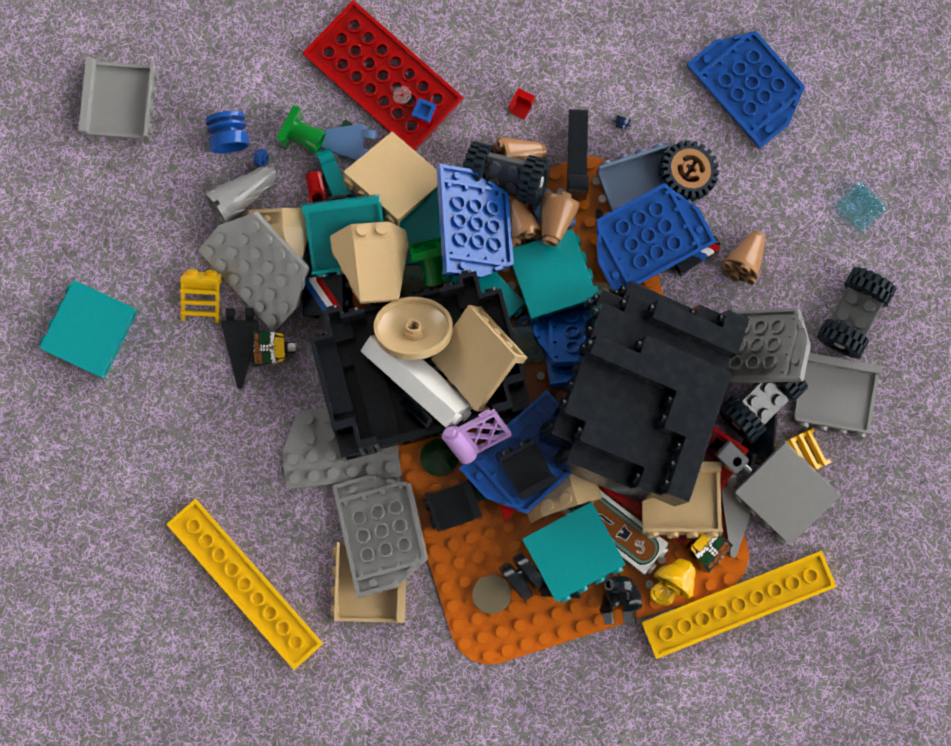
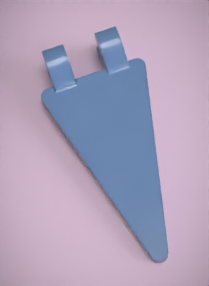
M365 124L324 129L326 130V136L321 147L330 148L333 152L358 160L370 150V148H364L365 137L377 138L378 130L365 129Z

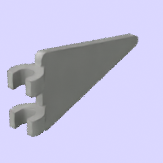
M731 475L725 487L721 490L727 540L733 544L729 550L731 558H735L751 516V512L748 510L749 505L745 501L741 503L734 496L735 475Z

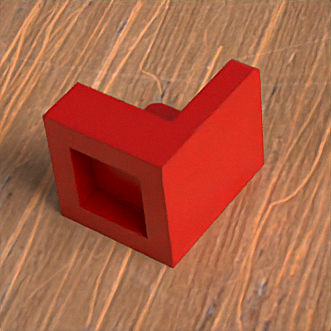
M518 88L508 107V112L524 120L535 101V96Z

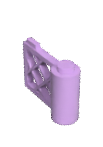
M487 409L478 414L479 417L460 427L450 426L444 430L442 439L462 464L471 463L478 453L512 436L511 431L495 409ZM492 417L495 418L493 424L485 423L486 420ZM471 428H478L476 433L467 432ZM482 429H491L489 434L481 433ZM495 430H504L503 433L494 435ZM478 439H486L484 443L476 444Z

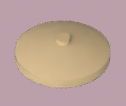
M423 297L400 298L399 301H392L378 312L374 321V336L377 344L386 353L406 360H419L436 355L449 344L453 333V323L449 312L436 301Z

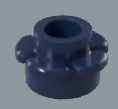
M617 115L616 119L613 120L616 123L615 127L625 130L627 126L631 127V119Z

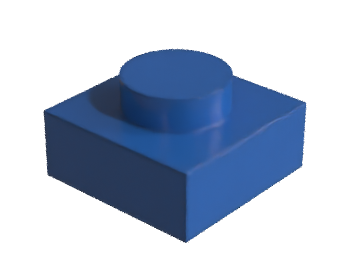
M419 98L412 117L430 124L437 106L434 103Z

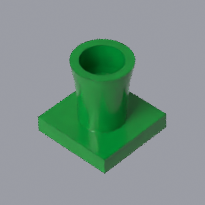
M293 105L276 138L279 147L287 150L292 140L316 155L323 144L326 130L302 123L303 115L301 109Z
M441 237L408 244L413 262L422 261L425 286H437L450 280L449 275H443Z

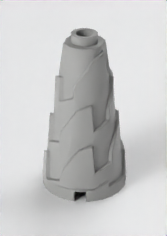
M261 166L247 175L243 174L229 183L226 182L204 194L205 199L212 211L221 216L218 219L222 224L229 222L243 213L246 207L272 186L278 174L273 166Z

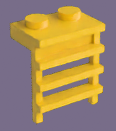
M188 269L184 271L180 278L181 321H185V315L215 317V323H219L222 274L217 273L216 270L198 272L197 269ZM185 293L215 295V300L186 299ZM185 304L215 306V311L185 309Z
M814 428L786 441L803 457L795 442L797 441L807 462L815 470L831 463L830 459L825 460L812 434L815 432ZM804 437L806 438V440H807V442H808V444H809V446H810L812 452L814 453V455H815V457H816V459H817V461H818L819 464H817L815 458L813 457V455H812V453H811V451H810V449H809V447H808V445H807V443H806Z

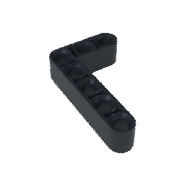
M569 109L567 192L572 195L571 198L574 200H586L589 189V174H587L588 109Z

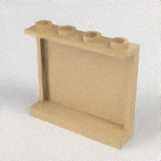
M393 132L388 134L343 172L344 185L357 193L358 197L380 194L385 221L397 226L400 225V221L438 189L437 170Z
M468 305L454 325L449 344L431 358L436 364V368L447 377L448 382L454 385L459 390L458 393L470 403V407L478 412L490 410L486 405L512 367L515 363L523 364L527 359L526 355L481 306Z
M702 462L690 502L674 507L655 498L642 501V535H647V538H658L659 535H667V538H678L679 535H686L687 538H698V535H706V538H718V535H721L723 532L721 522V462Z
M337 542V547L333 546V558H336V566H332V578H335V586L331 588V597H335V603L331 605V617H334V621L405 623L406 579L395 589L357 598L345 543Z

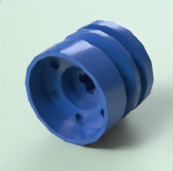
M218 112L205 119L208 126L207 132L213 134L208 138L212 153L225 154L237 152L250 146L248 133L243 131L247 127L243 112Z

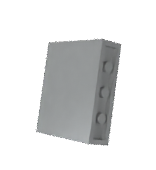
M86 57L78 131L82 135L149 140V135L153 134L154 128L153 123H151V116H155L153 98L157 97V87L154 86L155 80L159 78V69L156 68L154 62H151L150 65L99 62L95 61L94 58Z
M809 353L804 376L808 389L796 400L793 422H796L797 426L804 428L813 425L820 431H828V428L834 429L835 433L847 435V432H851L858 438H866V435H871L872 431L870 429L878 378L882 374L883 366Z
M782 439L778 443L779 447L738 487L734 486L733 489L735 491L734 496L741 503L745 501L749 505L748 510L754 516L759 515L763 519L761 522L769 530L773 528L777 532L775 535L783 543L786 541L791 545L840 497V494L800 454Z

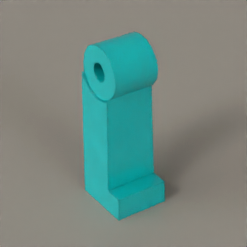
M331 149L318 152L317 156L332 196L345 195L351 198L348 188L344 185L343 176Z

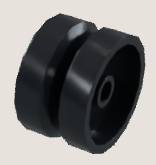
M519 551L512 557V561L518 569L515 570L507 562L498 569L526 602L533 596V592L527 584L530 583L535 590L540 591L546 586V583L534 564Z

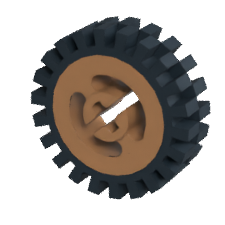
M686 140L684 143L681 141L674 144L662 156L661 162L658 165V168H660L658 176H661L660 183L667 184L686 200L691 199V201H695L697 198L699 200L714 188V184L718 181L719 170L716 169L719 165L718 162L714 163L715 155H709L712 151L710 149L704 150V144L697 146L698 142L694 141L691 144L690 140ZM692 163H694L695 165H694V167L689 171V175H688L685 179H683L682 177H683V176L686 174V172L688 171V167H689Z

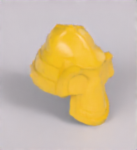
M678 559L672 564L664 565L654 573V578H657L659 582L650 591L651 599L659 605H670L676 595L686 599L692 597L696 575L692 563L684 559Z

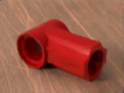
M313 171L305 174L309 202L314 203L316 198H323L322 201H326L322 172Z

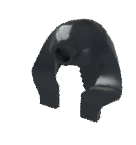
M626 576L606 579L604 581L606 590L599 609L604 619V625L614 624L612 609L619 604L624 606L622 611L624 623L635 625L637 621L636 611L642 608V599L638 587L631 578Z

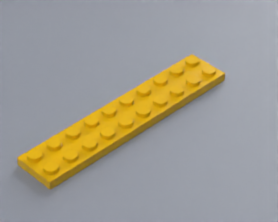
M196 498L166 524L293 670L298 668L324 644Z
M819 551L643 621L641 624L655 659H658L837 586L823 552Z

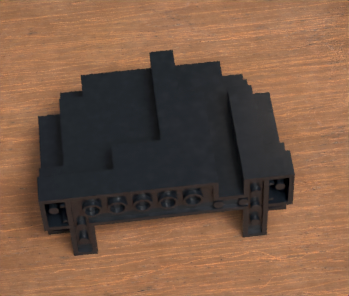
M462 271V274L457 276L456 284L448 282L442 284L441 288L434 289V287L423 289L422 293L415 294V292L404 294L403 298L423 297L441 304L449 312L453 327L468 305L481 306L517 346L502 289L492 287L486 289V293H482L476 271ZM392 301L380 304L378 302L369 303L367 307L361 309L353 307L348 309L346 313H344L342 306H328L323 311L328 334L325 335L324 332L313 335V338L309 339L331 426L336 435L343 461L381 452V449L396 445L401 447L442 436L447 428L437 420L427 429L399 404L405 391L361 352L368 338L374 335L376 315L385 305ZM432 357L423 359L432 368H436V364L431 360ZM515 363L486 404L490 410L495 409L500 417L509 414L517 416L530 405L522 363ZM471 409L470 412L472 413L466 421L462 420L457 425L453 424L451 426L460 427L479 417L478 414L484 411L478 412Z
M632 281L621 285L613 293L602 289L594 293L593 296L588 297L584 304L586 309L584 315L590 317L585 324L584 336L586 338L578 349V354H580L578 361H575L572 366V378L566 383L565 390L567 392L565 398L561 399L553 418L542 424L540 440L561 448L555 455V467L638 502L655 498L674 507L690 502L732 374L726 371L729 359L738 355L749 318L731 310L718 313L703 305L691 308Z

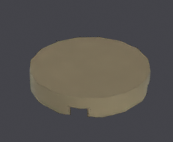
M487 575L480 578L473 589L475 605L487 614H496L503 611L511 599V589L508 583L496 575Z

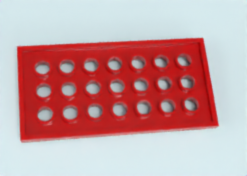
M354 0L346 6L302 53L305 58L389 133H395L414 151L464 100L462 95ZM352 22H357L360 27L357 30H351L349 25ZM366 34H371L374 37L369 43L363 41V37ZM340 35L347 37V41L343 44L336 41ZM378 47H386L387 52L384 55L378 54ZM352 48H359L361 50L358 56L351 55L350 51ZM332 49L334 50V55L326 57L324 51ZM392 59H399L401 64L398 67H393L390 64ZM366 60H373L375 64L372 68H366L364 62ZM346 61L348 66L346 69H339L337 67L338 63ZM413 71L415 73L414 78L406 79L404 77L405 72ZM386 72L388 78L384 81L379 80L378 74ZM354 73H359L362 78L360 81L354 82L351 76ZM426 83L429 86L428 90L420 91L418 89L419 84ZM369 85L376 88L372 94L365 92V88ZM393 85H401L402 90L399 93L393 92L391 90ZM439 95L442 97V102L436 104L437 107L430 124L412 117L419 98L433 103V96ZM407 97H414L416 102L413 105L406 104L405 100ZM387 98L389 99V104L381 106L379 100ZM395 110L403 112V116L399 119L394 118L392 114ZM410 122L416 123V130L409 131L406 128L407 124Z

